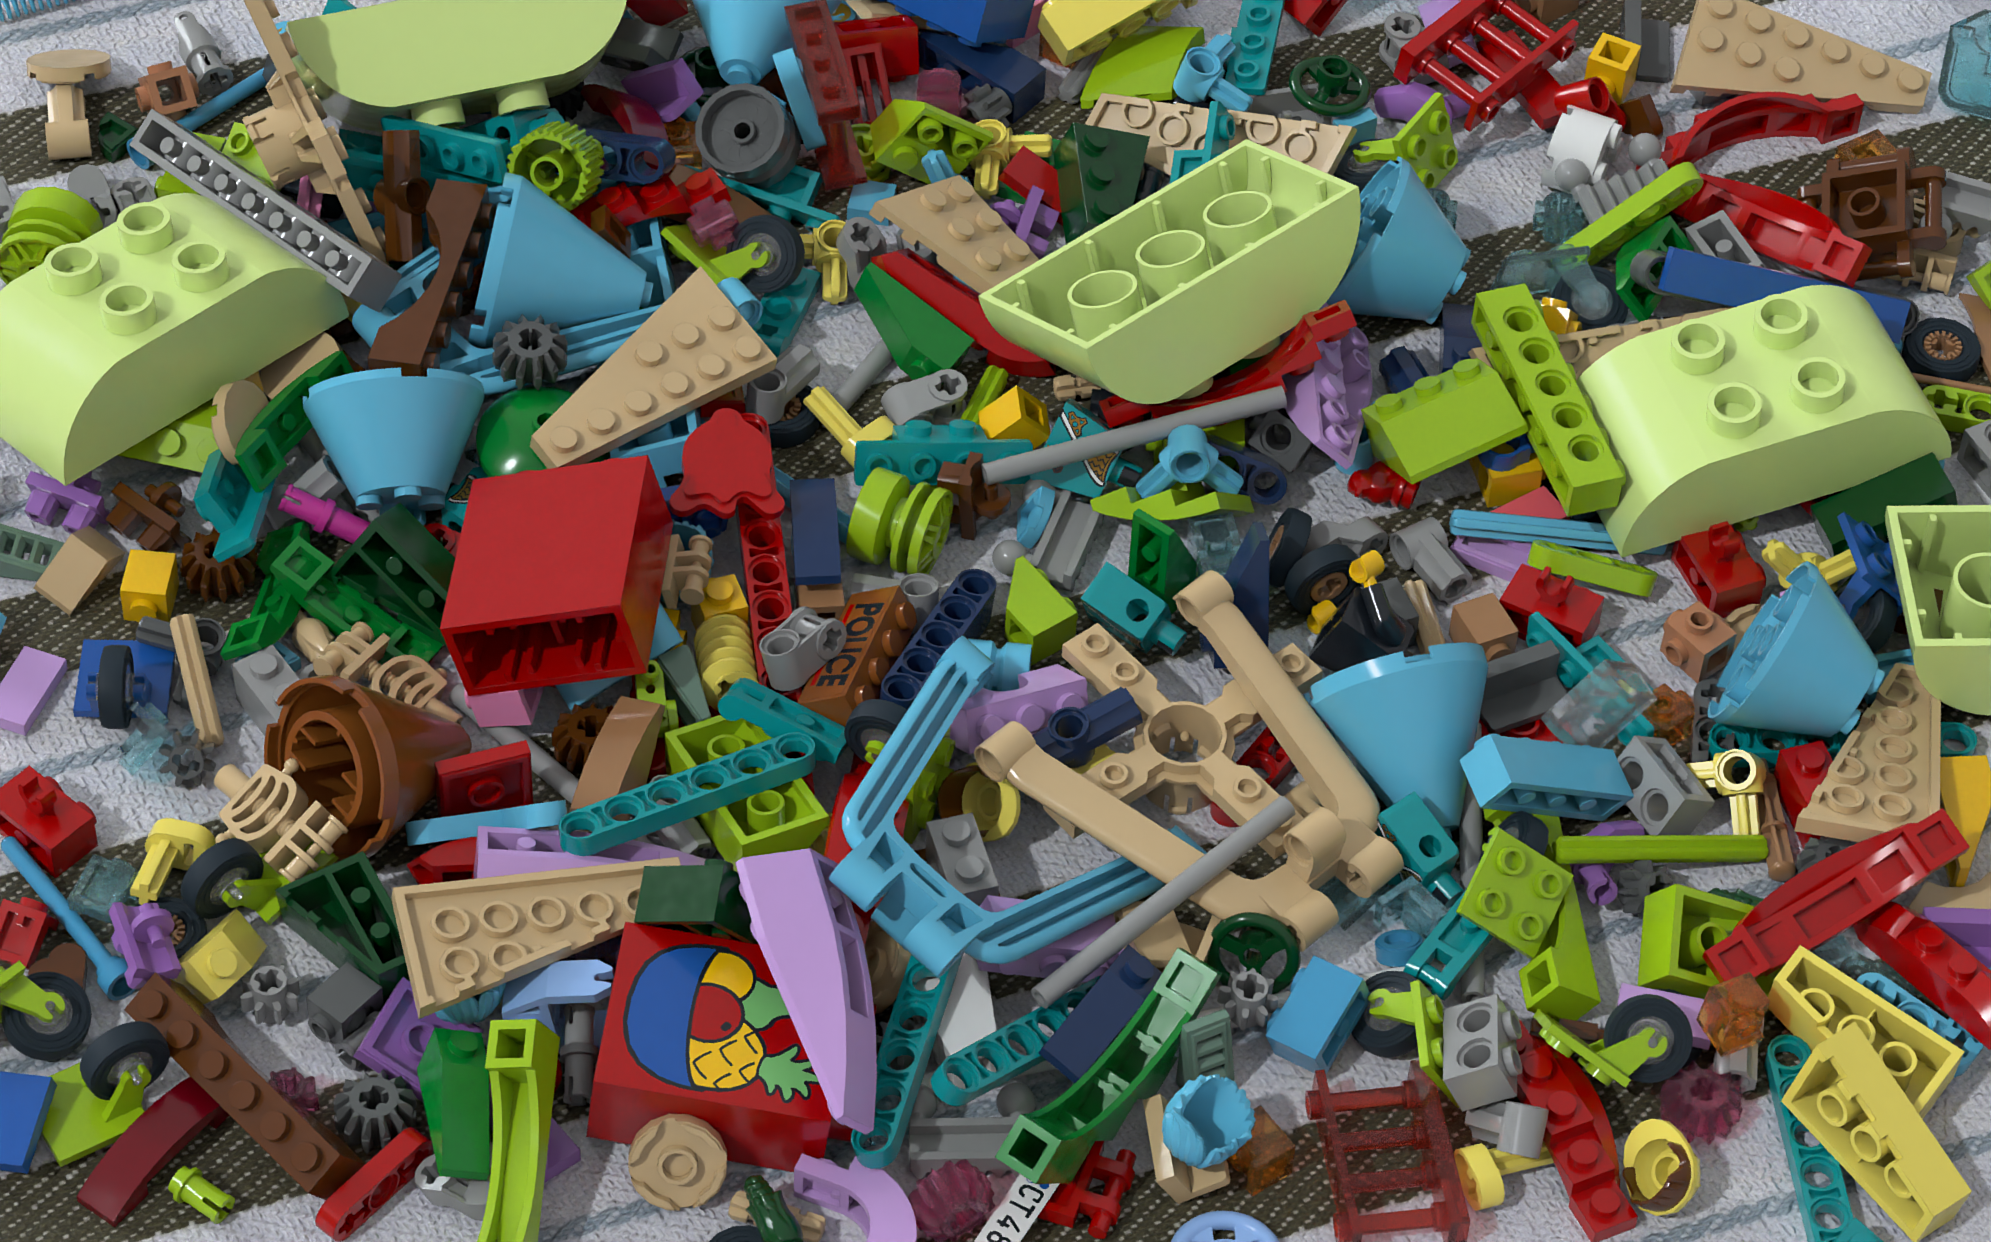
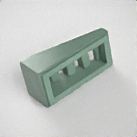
M0 524V577L38 581L64 542ZM4 551H11V553L8 555ZM24 553H30L29 560L22 559ZM42 555L50 556L47 566L40 564Z
M682 645L659 655L657 663L663 671L666 700L675 699L677 714L683 724L687 726L711 718L695 660L689 646Z
M1226 1009L1216 1011L1182 1025L1176 1084L1180 1089L1188 1080L1195 1081L1201 1074L1205 1077L1219 1074L1220 1078L1227 1076L1234 1081L1230 1015Z

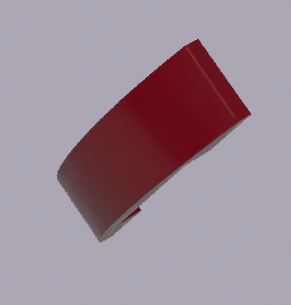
M598 84L583 85L580 93L590 108L595 112L616 118L626 133L660 137L668 141L661 118L645 100ZM645 151L644 161L650 168L657 170L659 163L656 155ZM672 169L665 175L668 174V176H670Z
M191 1076L155 1101L117 1139L82 1186L77 1195V1202L113 1227H116L149 1195L147 1183L207 1124L216 1129L230 1115Z

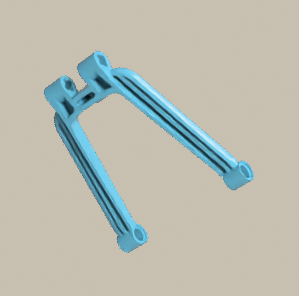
M603 146L605 160L615 165L617 163L616 153L612 148ZM601 178L602 182L600 184L610 185L618 180ZM486 229L484 252L481 259H475L474 267L486 259L492 229ZM431 246L397 270L402 277L380 313L363 304L355 311L352 317V325L370 348L373 345L379 327L401 315L429 287L437 272L440 256L434 246ZM726 278L717 284L718 288L748 324L753 327L760 320L763 313L761 302L738 278ZM661 305L560 330V334L565 335L568 342V351L566 353L567 366L563 372H558V376L604 363ZM451 326L450 344L447 349L441 350L439 369L455 371L476 378L483 384L484 395L504 393L518 388L516 379L503 382L500 370L495 369V365L492 362L493 348L481 349L474 347Z
M965 636L959 637L938 660L935 669L846 805L842 815V830L852 851L837 865L828 879L864 912L870 910L886 894L870 918L937 978L941 977L964 953L989 964H1006L1017 961L1157 892L1166 885L1124 857H1120L1004 911L990 912L979 907L955 889L899 835L894 826L896 812L965 701L969 697L972 698L995 674L992 671L995 663ZM1177 825L1167 829L1200 852L1207 853Z

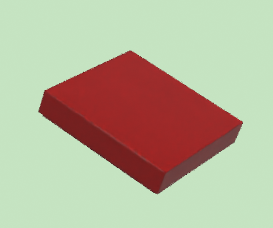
M527 740L434 762L438 818L533 804L531 751Z

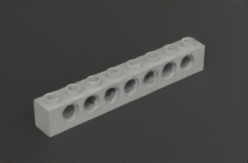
M152 108L129 146L197 193L214 200L327 277L325 281L336 289L379 313L402 277L399 272L195 133Z

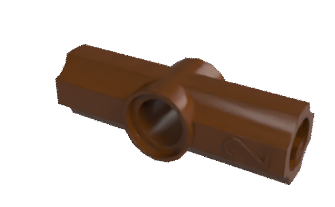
M419 130L382 131L383 179L377 182L374 188L373 199L377 211L385 218L386 262H409L423 253L422 214L426 212L431 188L428 182L421 177Z

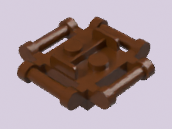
M1911 146L1898 148L1897 153L1842 161L1841 158L1829 159L1826 164V173H1822V183L1803 186L1796 191L1797 200L1815 209L1819 208L1822 204L1821 212L1838 224L1844 236L1862 242L1872 249L1857 281L1900 275L1901 279L1915 277L1914 249L1925 248L1934 251L1943 249L1947 245V232L1942 227V188L1946 186V170L1940 166L1916 168L1915 155ZM1924 188L1925 227L1914 228V189Z

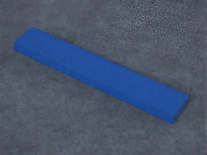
M1672 246L1668 248L1658 289L1733 307L1805 286L1833 285L1844 287L1860 294L1868 301L1893 343L1900 344L1911 302L1904 299Z

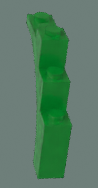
M1177 948L1150 994L1108 1049L1077 1082L1053 1102L1032 1113L1020 1114L995 1158L1035 1184L1071 1183L1095 1141H1113L1136 1100L1147 1099L1157 1094L1178 1059L1175 1053L1180 1046L1182 1025L1197 1018L1222 973L1183 948Z

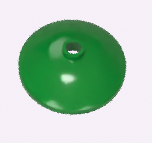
M533 386L521 388L520 391L519 389L514 390L494 401L482 415L476 432V453L479 463L487 476L494 477L516 474L525 470L537 471L547 469L530 447L531 436L574 393L541 386L537 390ZM610 451L587 463L601 462L609 459Z

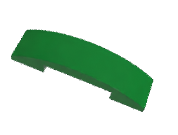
M343 351L334 352L292 381L260 411L242 435L234 456L255 492H262L287 466L283 457L313 427L303 409V396H307V399L309 398V388L324 380L354 373Z
M305 521L267 533L256 564L266 576L250 617L232 623L220 653L225 661L261 650L276 643L285 635L296 619L301 605L291 593L287 592L269 568L298 535L310 544L309 526Z
M299 535L271 564L269 569L287 592L291 593L295 600L312 617L321 620L335 636L338 637L344 631L350 632L352 626L357 622H364L372 629L374 634L373 640L369 643L370 645L383 633L391 639L384 656L378 661L381 665L401 655H414L429 664L443 647V644L404 622L402 624L377 605H372L360 598L361 593L341 581L335 584L324 578L335 562Z

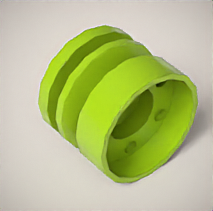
M37 187L25 191L17 199L8 222V229L2 237V243L0 244V278L8 285L11 281L43 264L46 256L53 249L69 243H79L102 230L103 223L97 210L79 195L57 187Z
M882 467L875 468L867 477L853 508L846 539L848 555L877 566L882 564L890 554V567L894 572L902 573L907 569L908 575L915 573L928 575L933 569L948 536L953 510L952 492L942 487H938L932 492L930 483L923 481L918 483L910 493V481L906 475Z

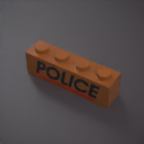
M900 585L851 594L839 618V621L844 623L847 631L844 647L836 657L830 659L809 678L797 702L798 704L845 727L849 716L858 704L870 699H879L882 681L902 654L917 623L915 609L907 601Z

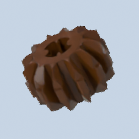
M213 526L209 535L196 532L193 542L184 543L180 571L191 594L201 593L205 602H208L214 596L219 597L225 604L228 595L233 594L242 598L245 587L254 586L258 557L253 548L243 557L236 559L232 556L218 563L213 557V553L220 533Z
M593 700L589 708L583 709L574 704L571 714L560 713L557 726L554 727V732H552V746H554L555 759L562 766H567V770L573 775L583 771L594 742L613 709L612 705L601 710L598 709Z

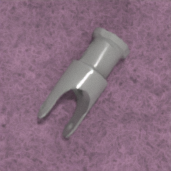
M189 11L178 13L174 17V23L178 29L179 53L188 70L197 76L196 81L202 94L209 96L220 95L233 82L232 71L229 66L222 64L220 60L221 51L211 34L197 22L195 16ZM211 74L216 81L215 84H213L210 80Z

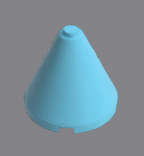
M842 0L692 1L723 80L730 85L743 83L756 85L776 67L772 54L792 47L795 49L833 14Z
M505 172L501 195L512 197L511 205L498 203L474 315L486 318L484 326L471 324L468 342L471 345L483 349L493 347V339L496 333L502 332L505 321L518 324L521 314L528 321H535L541 314L544 319V325L557 322L558 328L563 330L637 311L639 307L648 308L654 283L645 281L646 271L525 177Z
M1460 642L1431 645L1428 647L1430 654L1404 657V653L1401 651L1348 667L1311 685L1313 698L1310 697L1309 693H1305L1303 696L1387 808L1415 791L1452 839L1451 832L1458 829L1460 825L1468 782L1459 760L1474 749L1489 668L1484 648L1476 643Z

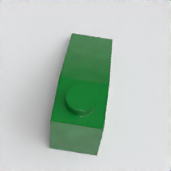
M1671 216L1656 221L1627 241L1616 256V292L1639 322L1649 319L1664 295L1645 289L1632 280L1630 264L1635 255L1645 249L1668 252L1669 246L1689 251L1694 250L1692 244ZM1660 262L1651 267L1649 272L1651 282L1656 280L1661 274L1662 266Z
M871 261L865 267L854 291L898 367L908 374L912 380L934 374L943 369L956 370L964 360L974 339Z
M1138 508L1133 513L1128 576L1165 601L1172 615L1178 609L1176 600L1172 598L1195 580L1197 563L1174 529Z
M434 1028L417 1067L439 1176L487 1181L490 1174L489 1071L485 1069L486 1051L482 1034L479 1032Z

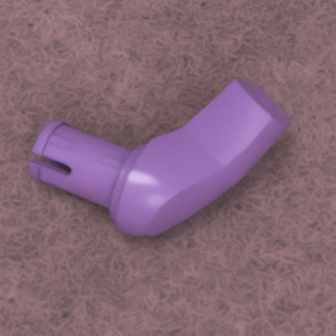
M1418 82L1382 87L1374 95L1377 114L1382 118L1402 119L1409 122L1437 91ZM1454 94L1443 97L1447 113L1450 117V126L1454 119L1468 114L1470 106Z
M1622 820L1600 823L1586 836L1645 835L1644 827L1638 822ZM1615 863L1570 864L1571 872L1574 875L1573 880L1584 885L1588 898L1593 904L1598 901V905H1606L1616 898L1618 887L1609 874Z

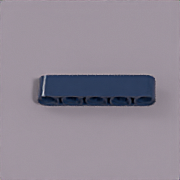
M967 569L957 575L883 679L879 696L880 700L893 702L908 710L945 651L961 636H965L967 639H979L990 623L997 583L990 573L980 569Z

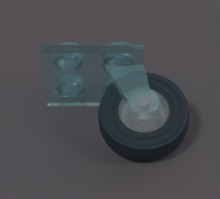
M1562 244L1545 252L1533 253L1532 250L1528 249L1513 252L1508 257H1505L1490 290L1526 283L1531 294L1549 292L1552 295L1551 298L1568 302L1567 309L1578 314L1577 321L1582 323V331L1624 323L1629 311L1627 305L1616 292V275L1602 267L1588 264L1587 260L1591 254L1589 246L1574 247L1572 244Z

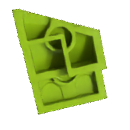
M1141 26L1137 33L1126 38L1118 35L1108 45L1094 66L1080 98L1081 109L1093 108L1101 93L1145 98L1151 101L1173 100L1178 96L1173 88V81L1187 51L1192 47H1200L1205 43L1204 27Z
M1202 481L1185 484L1177 482L1169 490L1142 499L1136 488L1123 487L1090 500L1093 511L1129 520L1133 519V513L1138 508L1159 521L1233 518L1254 513L1250 496L1216 491L1206 495Z

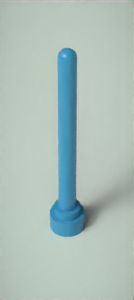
M264 68L175 122L183 125L190 131L197 129L265 87L267 81L262 76ZM133 138L127 141L128 153L137 166L141 169H148L156 164L129 146Z
M13 836L5 837L1 842V850L42 901L49 906L50 911L97 967L96 974L99 987L109 999L114 1001L131 995L136 989L128 987L124 975L128 968L125 958L111 955L18 839Z

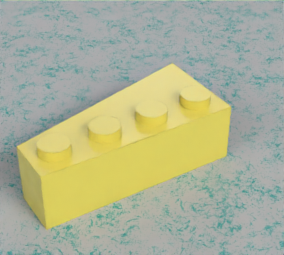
M1049 0L1042 7L1037 27L1065 67L1107 47L1113 40L1112 35L1118 33L1120 37L1126 38L1137 33L1148 18L1153 17L1158 23L1170 17L1172 14L1171 10L1178 4L1182 3L1185 9L1196 5L1198 0Z
M1801 945L1774 978L1765 1004L1794 1036L1801 1038L1807 1043L1811 1053L1817 1044L1851 1023L1856 1022L1922 1119L1954 1078L1965 1052Z
M1856 1022L1851 1023L1816 1045L1781 1102L1913 1242H1919L1955 1217L1971 1194V1189Z

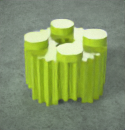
M553 121L538 127L519 140L520 143L511 148L512 153L507 156L510 162L506 164V167L509 169L508 173L525 177L567 211H571L592 197V193L598 190L597 185L602 182L599 176L604 174V170L600 168L604 164L602 160L604 150L601 143L593 139L592 135L588 137L585 135V129L579 131L577 124L570 127V123L567 121L563 124L560 121ZM556 167L558 168L559 175L555 173Z

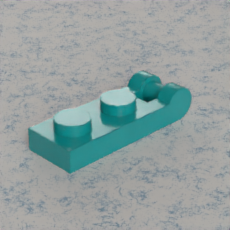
M802 267L797 279L788 287L777 292L764 293L760 301L763 306L762 316L752 328L776 357L781 355L790 346L821 286V272Z
M739 678L718 703L719 713L726 720L737 721L743 718L762 728L764 733L772 738L791 732L810 736L816 745V760L835 764L848 747L844 735V726L751 679Z
M1465 891L1411 956L1403 972L1412 975L1431 987V994L1438 995L1443 1001L1451 995L1459 979L1494 937L1456 913ZM1435 958L1446 964L1442 971L1430 965Z

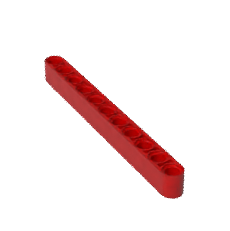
M755 413L740 414L744 421L751 424L765 436L771 447L767 421ZM772 456V470L770 474V479L774 488L777 490ZM740 503L736 507V519L746 602L749 606V628L758 683L797 703L802 694V687L791 691L774 689L770 684L759 648L762 638L775 630L792 614L780 517L772 520L766 519L748 504ZM789 752L785 754L787 758L795 759L806 755L802 752ZM811 772L801 778L815 796L813 774Z

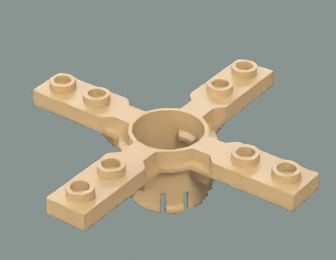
M243 0L276 68L275 73L265 86L274 105L250 116L247 115L242 119L275 189L279 190L283 186L308 175L316 193L337 195L360 246L389 265L383 253L385 252V235L380 225L372 229L365 215L373 211L362 187L353 190L346 175L347 172L342 161L349 158L348 153L335 127L331 126L325 129L321 120L327 118L321 102L312 88L305 89L291 59L299 54L288 31L279 34L272 20L280 16L274 1Z
M1099 623L1062 644V657L1103 696L1120 687L1126 688L1134 698L1143 719V723L1135 727L1133 751L1128 754H1113L1081 774L1083 777L1127 805L1145 794L1149 801L1164 809L1165 795H1168V813L1176 815L1187 813L1188 798L1193 797L1191 812L1204 808L1213 801L1240 827L1280 797L1250 766L1237 765L1232 760L1236 748L1234 739L1263 720L1235 679L1223 686L1221 696L1206 705L1190 701L1171 702L1157 689V678ZM1293 642L1273 654L1302 694L1309 691L1311 685L1322 679L1323 670ZM1171 737H1175L1174 752L1185 751L1192 753L1193 742L1196 739L1198 740L1197 755L1203 758V760L1182 763L1170 760L1162 754L1169 752ZM1045 806L1043 807V810L1073 839L1084 833V831ZM1295 810V815L1263 839L1258 845L1275 860L1286 852L1282 843V837L1304 818Z

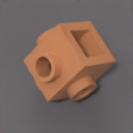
M171 61L147 67L149 75L138 78L140 87L135 88V95L141 112L147 111L149 113L152 108L164 116L177 121L187 115L186 109L198 106L196 98L199 97L198 84L194 74L188 73L186 65L173 68ZM160 86H166L171 91V97L167 102L161 101L158 91Z
M1698 600L1685 610L1679 609L1674 611L1667 618L1663 625L1664 634L1660 651L1672 665L1678 666L1698 684L1726 666L1733 653L1737 633L1725 623L1721 616L1710 611Z

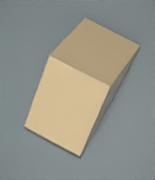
M91 526L84 527L71 533L33 589L70 616L124 557L125 552Z

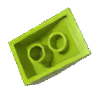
M1677 883L1645 896L1637 986L1650 989H1671L1691 997L1711 1001L1717 999L1764 1005V1008L1768 1009L1765 1004L1774 978L1783 967L1766 977L1765 975L1759 977L1728 996L1702 955L1704 951L1729 937L1737 923L1755 906Z

